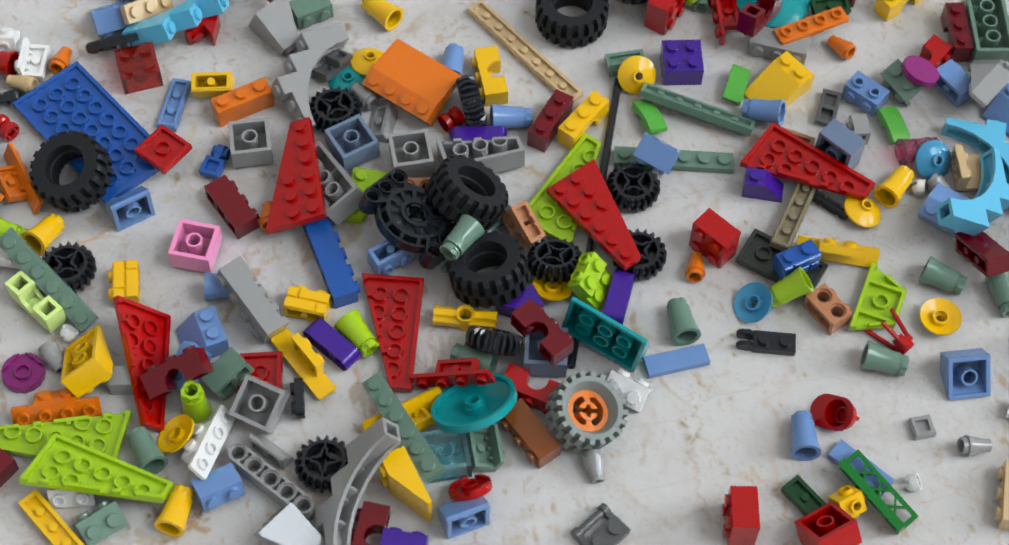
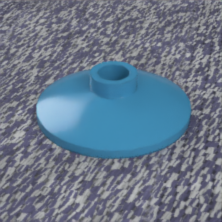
M927 141L916 152L915 166L918 173L925 179L929 180L935 173L939 176H945L951 166L950 150L941 141Z
M759 282L743 286L734 299V311L737 317L747 323H755L765 318L770 312L773 303L770 289Z

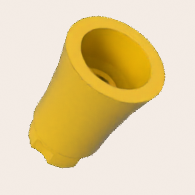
M362 0L361 7L366 13L375 18L387 31L395 29L402 21L403 9L386 0Z
M900 165L897 169L893 170L874 189L873 194L877 202L887 208L897 207L901 197L914 178L912 169L905 165Z
M52 213L34 227L22 233L21 237L39 256H42L50 244L64 230V220L59 215Z
M183 485L174 486L165 506L154 522V527L159 532L171 537H182L184 535L186 521L193 503L194 491Z

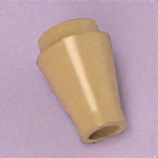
M9 74L6 78V85L28 93L37 87L38 81L32 75Z

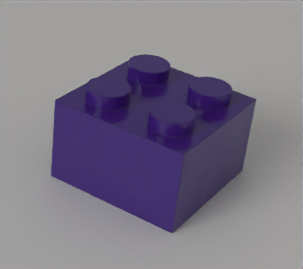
M662 40L660 62L663 85H701L704 73L701 40Z

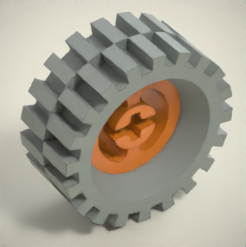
M580 371L576 375L569 376L550 393L548 397L550 401L545 405V409L550 410L545 414V421L551 420V424L547 426L549 432L555 430L556 435L553 437L557 441L562 439L564 442L561 446L566 449L569 446H573L572 452L575 453L581 450L584 453L589 450L605 447L623 432L621 429L627 424L624 418L628 416V410L623 409L627 401L626 398L621 399L619 396L623 393L620 388L615 390L613 387L615 382L612 379L608 382L605 381L606 375L602 373L595 377L596 371H589L587 374H585V371ZM575 402L577 404V407L573 410V404ZM596 418L595 424L593 425L591 421Z

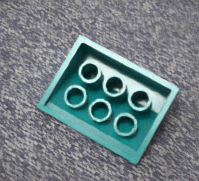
M572 297L562 327L569 328L568 333L573 338L634 373L650 345L649 340L576 297Z

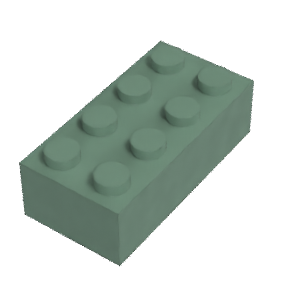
M962 0L961 2H964L974 44V50L970 58L971 63L974 60L1002 59L1009 62V16L1005 0Z

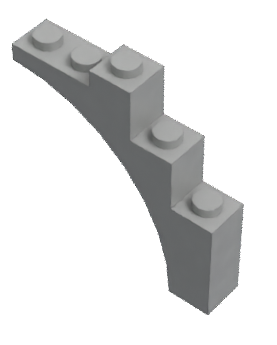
M341 22L301 32L295 41L299 52L288 55L283 63L286 75L276 77L271 86L272 93L278 102H287V108L292 113L295 121L310 117L313 128L316 124L311 114L308 100L309 79L314 66L325 55L343 48L349 40Z
M381 417L346 445L348 464L330 478L333 496L315 509L317 528L324 531L326 545H350L354 518L361 497L379 465L401 443L399 425Z

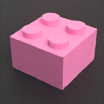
M180 219L168 251L171 266L212 273L223 240L220 226Z

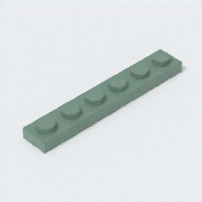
M647 82L643 84L638 96L647 102H655L664 108L675 109L684 115H692L701 121L711 122L721 128L734 130L740 135L750 136L756 123L755 120Z
M614 146L613 167H619L621 163L627 166L629 161L632 165H635L637 161L633 153L637 147ZM679 150L681 153L671 169L673 171L733 174L734 153ZM646 163V169H653L654 166Z
M10 227L0 237V248L35 282L46 296L49 295L63 308L65 315L81 332H85L99 318L13 228Z
M380 371L361 383L382 416L399 425L401 445L405 446L412 462L425 482L428 484L446 472Z

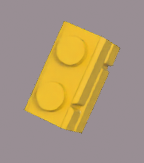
M231 71L191 74V92L195 98H213L235 89V77Z
M138 261L113 262L112 270L108 271L109 282L112 283V288L108 289L109 300L112 301L115 296L119 295L140 303V268Z
M302 285L296 287L289 286L287 297L283 304L284 316L312 322L317 318H321L326 322L332 305L331 294L324 290H308Z

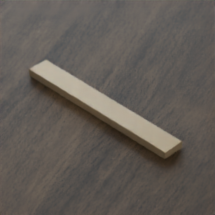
M479 0L467 8V13L553 93L557 89L573 96V103L583 97L582 90L483 0Z

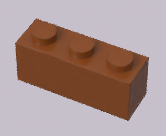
M518 399L512 410L499 421V424L505 432L508 431L511 434L514 444L525 451L528 461L540 469L560 455L561 445L523 399Z

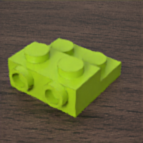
M592 251L582 253L579 257L578 264L571 275L567 287L582 302L599 311L613 277L605 270L607 264Z

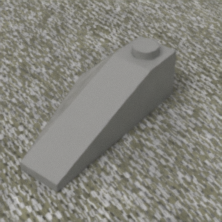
M1002 59L974 60L968 66V71L971 72L968 75V78L971 80L968 84L969 95L985 108L1009 82V62Z

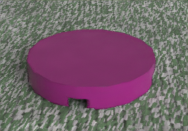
M908 56L901 64L903 75L915 85L922 84L924 88L933 87L939 80V73L936 67L920 56Z
M32 353L13 355L6 360L1 371L4 385L12 392L23 394L37 389L44 381L46 374L43 361Z

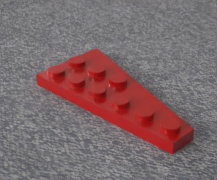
M310 117L290 122L266 226L268 235L327 218Z
M774 122L740 162V167L765 169L776 177L862 201L866 199L876 184Z
M594 159L547 188V195L624 271L641 261V255Z
M362 273L388 384L393 392L412 393L413 383L409 376L414 374L424 278Z
M117 295L113 298L140 426L159 433L164 430L166 396L150 400L140 375L146 373V368L158 364L159 366L165 363L164 359L169 357L171 316Z

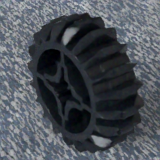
M464 75L461 78H457L456 85L467 125L475 127L485 125L487 118L475 76Z
M331 86L329 90L323 88L322 93L316 92V97H312L309 103L310 111L316 124L315 128L316 130L321 129L323 134L325 129L357 114L361 115L362 110L358 96H355L353 91L349 92L347 87L341 90L340 86L337 89H333Z
M629 161L627 166L621 163L619 168L615 167L613 172H610L606 180L616 205H620V210L627 208L628 213L631 209H634L637 213L640 208L645 211L647 206L652 207L653 202L657 201L658 194H660V180L657 179V173H653L652 168L646 169V165L639 166L638 161L635 165H632ZM619 183L622 185V190L618 187ZM644 184L648 187V191L644 189Z
M638 228L635 232L629 229L641 255V261L625 270V272L635 274L639 281L642 280V277H645L647 280L650 279L651 275L656 277L658 272L663 270V266L666 263L667 251L665 250L664 243H661L660 237L654 238V232L647 234L646 229L643 232H640ZM651 252L655 256L653 260H651L649 256V253ZM613 260V262H612L613 266H614V267H617V270L624 271V270Z
M550 237L548 240L541 239V242H535L534 246L530 247L527 255L531 276H536V280L542 279L543 283L551 282V285L554 282L561 284L564 281L568 283L578 264V259L582 255V251L579 250V246H574L573 242H567L566 239L559 240L558 237L557 239H551Z
M68 241L64 246L59 243L58 248L52 246L51 252L45 251V257H42V259L52 269L55 266L57 267L56 273L75 293H77V289L84 291V285H91L90 279H95V272H97L96 260L92 252L87 250L84 245L79 246L77 242L71 245ZM81 262H83L84 265H83V267H82V269H81V271H80V270L78 269V268L80 267L79 264H80Z
M471 325L468 327L465 336V344L468 347L493 354L516 357L520 355L523 347V337L521 335L491 327Z
M328 435L324 437V440L317 436L315 442L309 439L308 446L302 444V451H297V459L294 460L296 466L295 474L298 475V480L303 482L305 488L311 486L312 492L319 488L321 494H323L324 489H328L332 493L330 478L348 464L345 442L341 441L338 443L336 436L332 440H329ZM329 452L337 455L340 459L330 456ZM325 458H326V461H327V462H326V464L324 465V470H323V469H322V466H323V463H325ZM308 469L319 473L320 477L310 473Z

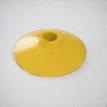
M375 48L359 49L353 53V58L350 61L351 67L356 73L366 76L384 52Z
M635 55L628 57L621 63L618 69V82L626 92L639 94L645 82L654 84L656 78L655 67L644 56ZM637 73H641L640 79L635 78Z
M867 196L863 201L851 197L845 199L844 210L852 222L864 228H872L878 225L881 220V211L871 198Z
M535 277L532 283L540 298L548 301L564 300L573 293L567 287L568 283L564 281L561 284L554 282L551 285V282L543 283L542 279L536 280Z
M934 298L925 302L921 307L920 320L929 332L940 336H947L955 333L960 328L962 314L953 302L943 298Z
M180 414L169 420L158 437V447L160 450L170 454L181 449L193 433V419L189 415Z

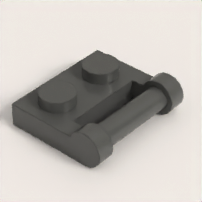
M602 503L597 507V511L579 527L571 530L570 533L580 545H618L630 534L631 530L611 512L605 503ZM604 517L607 522L587 539L584 534Z

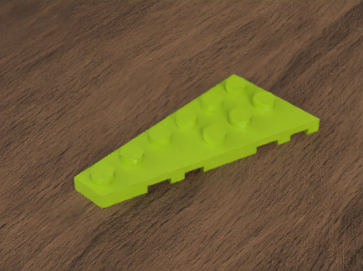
M586 133L583 134L529 203L546 236L551 239H557L558 237L559 240L566 239L567 242H573L578 224L547 195V188L594 159L597 162L601 142Z
M132 410L123 411L124 413L118 414L109 412L103 413L101 416L89 417L84 415L53 419L54 421L44 423L42 421H35L33 424L3 425L0 426V448L10 455L35 459L54 433H57L119 459L133 413Z
M54 433L19 478V484L161 504H163L174 488V482L57 433Z

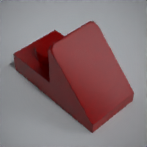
M219 15L203 18L197 27L184 30L187 43L192 45L207 37L215 46L221 26Z

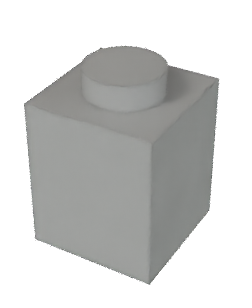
M113 366L112 376L105 382V386L109 387L111 395H134L128 366Z

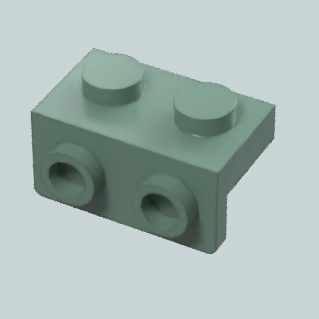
M638 49L605 54L604 60L609 77L617 76L621 63L628 57L635 55L644 56L643 50Z
M897 59L880 73L883 78L881 83L888 90L892 89L895 92L893 96L900 104L904 102L909 106L911 104L909 100L924 87L922 84L915 85L907 80L902 73V62Z
M494 423L488 428L465 433L472 471L496 472L505 462V453L502 449L501 433L498 429V424Z
M105 499L96 505L97 509L90 514L86 511L76 517L77 522L73 525L79 531L86 545H95L129 524L115 500L109 502L108 499Z

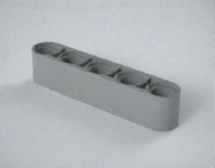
M234 443L229 447L228 456L230 463L232 462L238 473L281 507L290 502L298 510L303 506L309 507L307 511L300 512L308 521L314 518V503L309 495L244 444ZM236 455H243V457L239 459L234 458ZM254 467L260 468L255 472L250 471ZM270 480H275V481H276V482H275L274 484H272V485L266 484V483H267L268 481H270ZM287 493L293 494V495H292L291 497H289V498H284V497H283V495H285V494H287Z

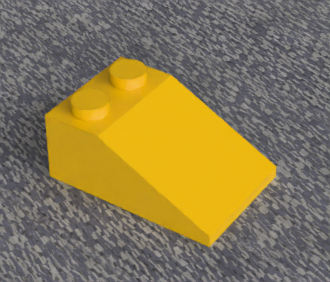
M786 51L772 61L745 90L744 97L746 99H785L787 107L811 89L814 74Z
M99 325L65 347L60 382L77 398L91 393L98 384L107 382L112 376L113 362L102 328Z
M405 446L391 451L378 467L380 472L378 476L382 486H387L391 495L428 522L432 521V501Z

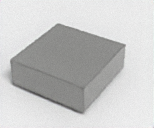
M930 414L908 419L907 422L914 441L936 436Z

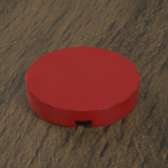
M476 474L474 479H469L468 476L456 480L449 486L450 499L462 502L487 494L493 487L490 477L484 474Z

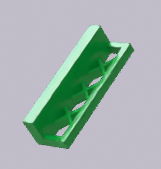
M859 449L847 459L844 458L838 463V468L857 489L864 493L866 499L897 534L901 533L919 517ZM856 457H859L864 463V471H856L850 463ZM866 466H867L872 472H866ZM866 475L876 476L879 479V488H871L866 482ZM881 483H882L887 489H882V488H881ZM881 492H890L894 496V505H887L881 499ZM898 500L902 506L896 505V501ZM896 509H906L911 517L903 523L896 516Z

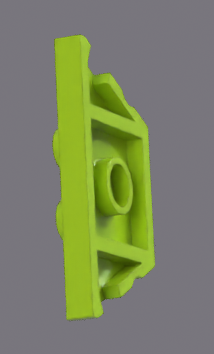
M874 262L871 264L848 330L885 329L881 325L882 321L891 328H894L896 325L890 309L893 308L899 316L907 290L900 284H897L889 274H883Z

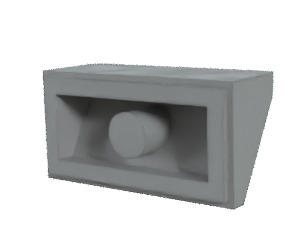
M391 103L374 107L369 128L379 142L388 143V134L394 132L398 111Z
M249 435L250 446L280 469L285 470L294 458L263 435Z

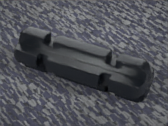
M819 191L815 194L813 202L818 205L822 204L823 208L834 215L838 214V217L842 220L848 218L841 204L830 197L826 198V195Z

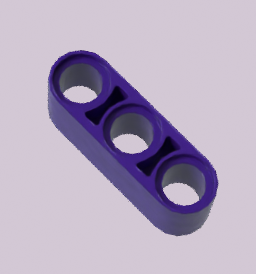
M457 126L450 129L449 136L450 141H453V138H462V141H470L477 137L492 140L493 137L507 136V129L502 126Z
M615 269L603 314L623 325L635 274Z
M317 318L303 331L304 337L343 371H347L361 358L360 351L321 318Z

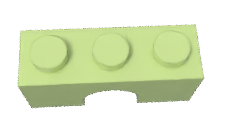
M22 270L5 282L10 297L49 333L54 332L67 321L63 308L49 295L44 297L36 287L35 282Z

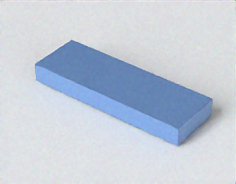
M172 78L156 124L157 128L160 125H164L171 131L177 132L191 91V81Z
M703 343L644 356L643 363L648 378H654L710 365V359Z
M841 439L827 457L838 465L841 460L847 459L856 450ZM856 457L850 464L856 471H864L863 461ZM869 461L888 483L892 485L894 479ZM866 466V472H872V471ZM866 475V482L870 487L879 488V479L876 476ZM881 483V488H882V489H887V488Z

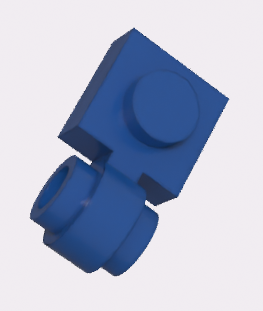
M221 144L214 145L211 150V156L206 155L199 169V174L215 180L220 178L226 166V161L230 157L231 150Z

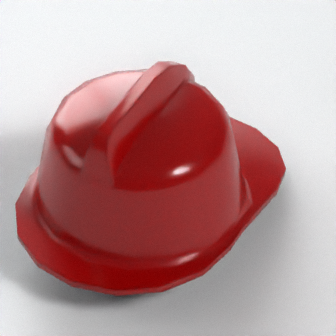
M822 394L813 401L810 408L814 423L821 428L843 431L852 427L855 421H859L856 408L845 397Z

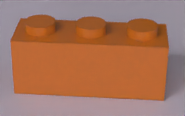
M265 77L210 99L212 112L220 127L228 125L230 121H238L275 105L271 87Z

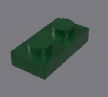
M849 0L809 1L812 15L841 6L847 15L851 12Z
M796 475L781 488V492L805 516L827 504L799 475Z

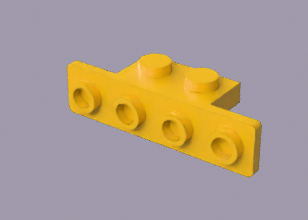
M799 235L796 245L811 239L821 252L820 260L868 268L871 267L872 262L878 264L880 249L876 247L858 245L853 241L839 242L830 237L821 239Z
M285 329L271 338L272 344L278 351L283 352L284 359L300 378L303 377V382L317 400L321 401L336 391L335 385L324 373L323 364L325 362L323 357L311 349L312 345L306 337L302 338L299 333L293 335L289 329Z
M438 386L401 403L419 431L435 424L429 412H431L434 400L442 393ZM379 413L361 422L363 431L383 417L382 414Z

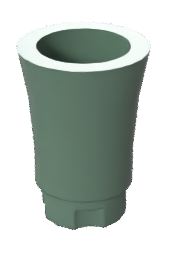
M462 214L453 230L440 246V252L450 261L457 260L484 234L482 225L472 216Z
M930 256L918 282L960 295L968 277L963 276L959 271L946 266Z
M1009 271L989 278L985 277L998 310H1000L1003 317H1009Z
M685 298L670 299L666 307L673 343L685 346L696 342L700 338L701 332L695 323Z
M868 340L861 356L860 369L904 376L908 368L909 356L901 355L900 352L887 349Z
M456 343L453 346L450 359L476 357L480 361L478 369H488L490 373L495 372L499 354L473 349L466 344Z
M139 426L130 430L127 434V439L138 468L155 475L164 470L168 465V458L160 450L146 427Z

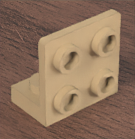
M954 144L951 152V169L956 191L978 190L981 180L980 155H967L962 144Z

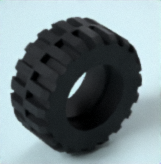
M536 0L535 22L537 23V28L539 32H542V36L545 39L549 38L551 43L555 45L558 43L560 47L566 48V46H571V48H577L580 45L581 47L587 46L589 42L593 43L597 40V37H601L606 29L609 10L608 0ZM565 6H576L587 13L571 17L563 15L557 10Z
M70 130L67 133L62 131L58 133V136L52 135L49 137L46 143L43 142L40 145L39 151H35L33 155L35 159L30 164L32 171H30L29 175L32 180L31 185L33 189L50 205L64 212L69 210L71 212H79L80 208L86 210L90 208L89 205L98 203V199L101 196L104 197L107 192L105 191L106 188L110 187L112 182L110 177L113 176V169L111 168L113 163L109 153L96 140L84 132ZM83 157L84 167L79 177L70 184L60 186L59 177L64 166L73 159Z
M453 155L445 158L429 180L427 186L428 196L432 200V205L449 222L457 224L462 214H467L475 218L484 230L490 229L508 205V191H506V186L501 182L500 177L495 175L493 170L484 166L482 162H477L471 157L466 158L464 155Z
M484 231V234L462 256L458 257L457 260H448L446 263L454 295L466 305L470 304L474 308L482 307L483 309H489L492 306L497 308L501 307L503 303H510L513 298L516 299L520 296L521 291H524L530 277L523 245L515 237H511V235L504 232L500 234L499 231L489 233ZM491 266H498V267H499V268H497V269H495V270H493V271L486 272V273H478V272H477V271H479V270H481V269H483V268H486V267H491Z

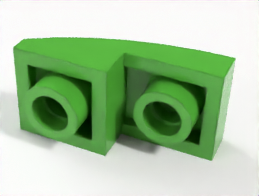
M733 64L721 99L740 105L751 70Z
M645 100L632 102L631 109L641 117L640 125L648 133L658 134L659 132L667 131V125L653 102Z
M895 106L876 109L881 128H886L890 145L911 140L907 126Z

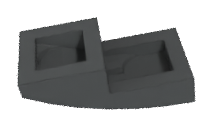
M337 49L325 55L326 63L314 68L312 76L324 82L332 80L346 68L353 58V54Z
M823 89L814 122L828 125L834 118L836 119L842 93Z

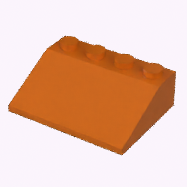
M397 38L371 67L362 85L432 127L457 87V78H461L462 75Z

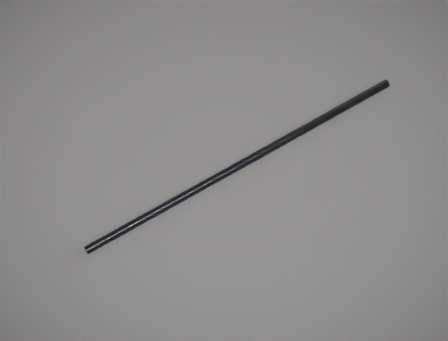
M618 78L614 80L600 164V172L605 182L621 91ZM588 236L586 253L595 250L596 242L590 236ZM573 338V352L568 356L567 368L575 369L580 341Z

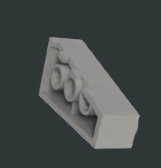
M519 136L493 137L492 140L477 137L470 141H462V138H453V141L436 139L437 155L440 164L445 158L450 156L464 155L466 158L471 157L477 162H482L484 166L493 170V173L525 166V150Z
M319 140L315 145L326 214L338 226L359 208L358 205L364 193L334 155Z
M241 256L218 269L217 281L222 288L226 287L230 293L228 294L230 301L233 305H238L241 310L240 315L245 323H250L253 328L251 330L257 341L261 340L264 344L286 329L289 320L286 316L280 317L279 307L275 302L268 301L267 291L261 284L256 285V276Z

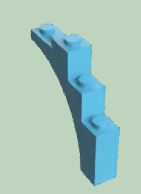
M187 0L161 14L128 24L122 35L138 34L139 40L131 42L132 46L128 47L129 50L167 42L172 39L176 32L197 27L203 18L223 14L229 6V0Z
M947 117L941 135L964 142L982 154L993 147L1000 149L1006 181L1009 184V143L1004 142L1007 123L987 119L985 125Z
M993 147L979 156L981 180L978 192L973 199L959 200L949 198L935 207L940 226L976 236L989 228L990 222L1003 215V211L1009 207V184L1006 181L999 148Z

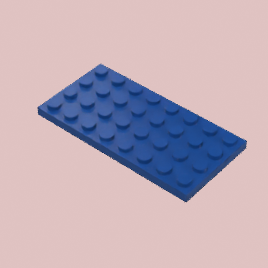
M78 61L12 102L16 111L46 142L52 135L58 136L59 132L66 131L68 133L70 130H76L77 132L86 133L106 149L113 163L111 166L113 176L110 177L112 182L110 187L106 188V194L104 197H100L104 203L129 192L159 172L134 152V149L149 137L150 134ZM83 157L73 159L67 163L78 176L84 167Z

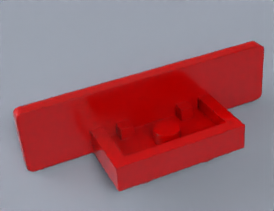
M709 0L710 9L714 10L712 21L713 24H716L715 38L719 39L720 46L724 45L725 31L736 30L739 13L736 0Z
M476 357L437 360L434 373L410 374L409 376L412 383L419 389H428V387L436 386L439 388H446L448 386L465 387L474 384L484 386L489 383H495V377L488 369H478L480 361Z

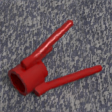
M891 308L890 312L904 336L902 334L897 335L884 321L881 322V325L894 338L893 344L871 330L863 331L891 350L904 355L915 344L911 341L913 337L908 333L895 310Z

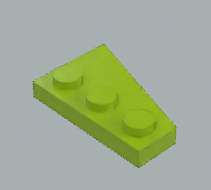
M354 167L351 178L364 193L369 186L389 172ZM358 208L344 222L363 224L368 214H364Z

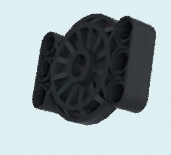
M393 169L364 191L358 207L364 214H374L380 233L390 243L404 251L420 253V265L428 270L434 269L447 259L440 252L439 248L456 224L449 222L432 205L427 189L407 184V173L402 169Z

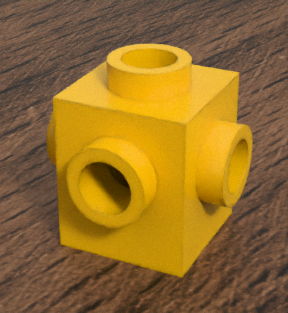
M851 485L842 486L838 491L827 496L829 502L835 503L854 519L867 511L864 493Z

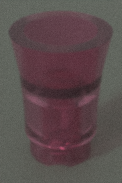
M937 137L897 139L895 143L896 159L900 165L911 164L915 162L916 152L923 143L930 140H940Z

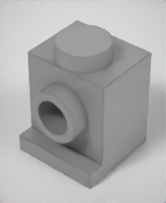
M851 114L846 127L860 135L866 141L865 145H867L871 135L867 114Z

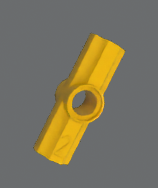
M462 305L458 308L435 306L433 325L457 327L463 332L468 331V327L471 325L496 328L498 312L474 310L469 305Z

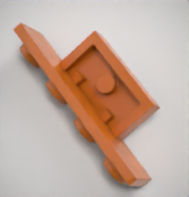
M838 6L776 28L773 33L781 45H786L847 23L849 17L842 7Z
M8 143L4 153V159L8 166L0 167V189L7 203L27 200L33 214H38L43 205V199L33 189L31 185L32 180L27 172L26 165L23 164L18 150L15 149L13 143Z
M63 388L61 390H43L35 393L32 405L12 407L11 415L13 424L28 425L33 424L35 421H42L44 423L54 421L53 419L84 415L89 417L101 416L102 408L99 397L80 399L68 388Z

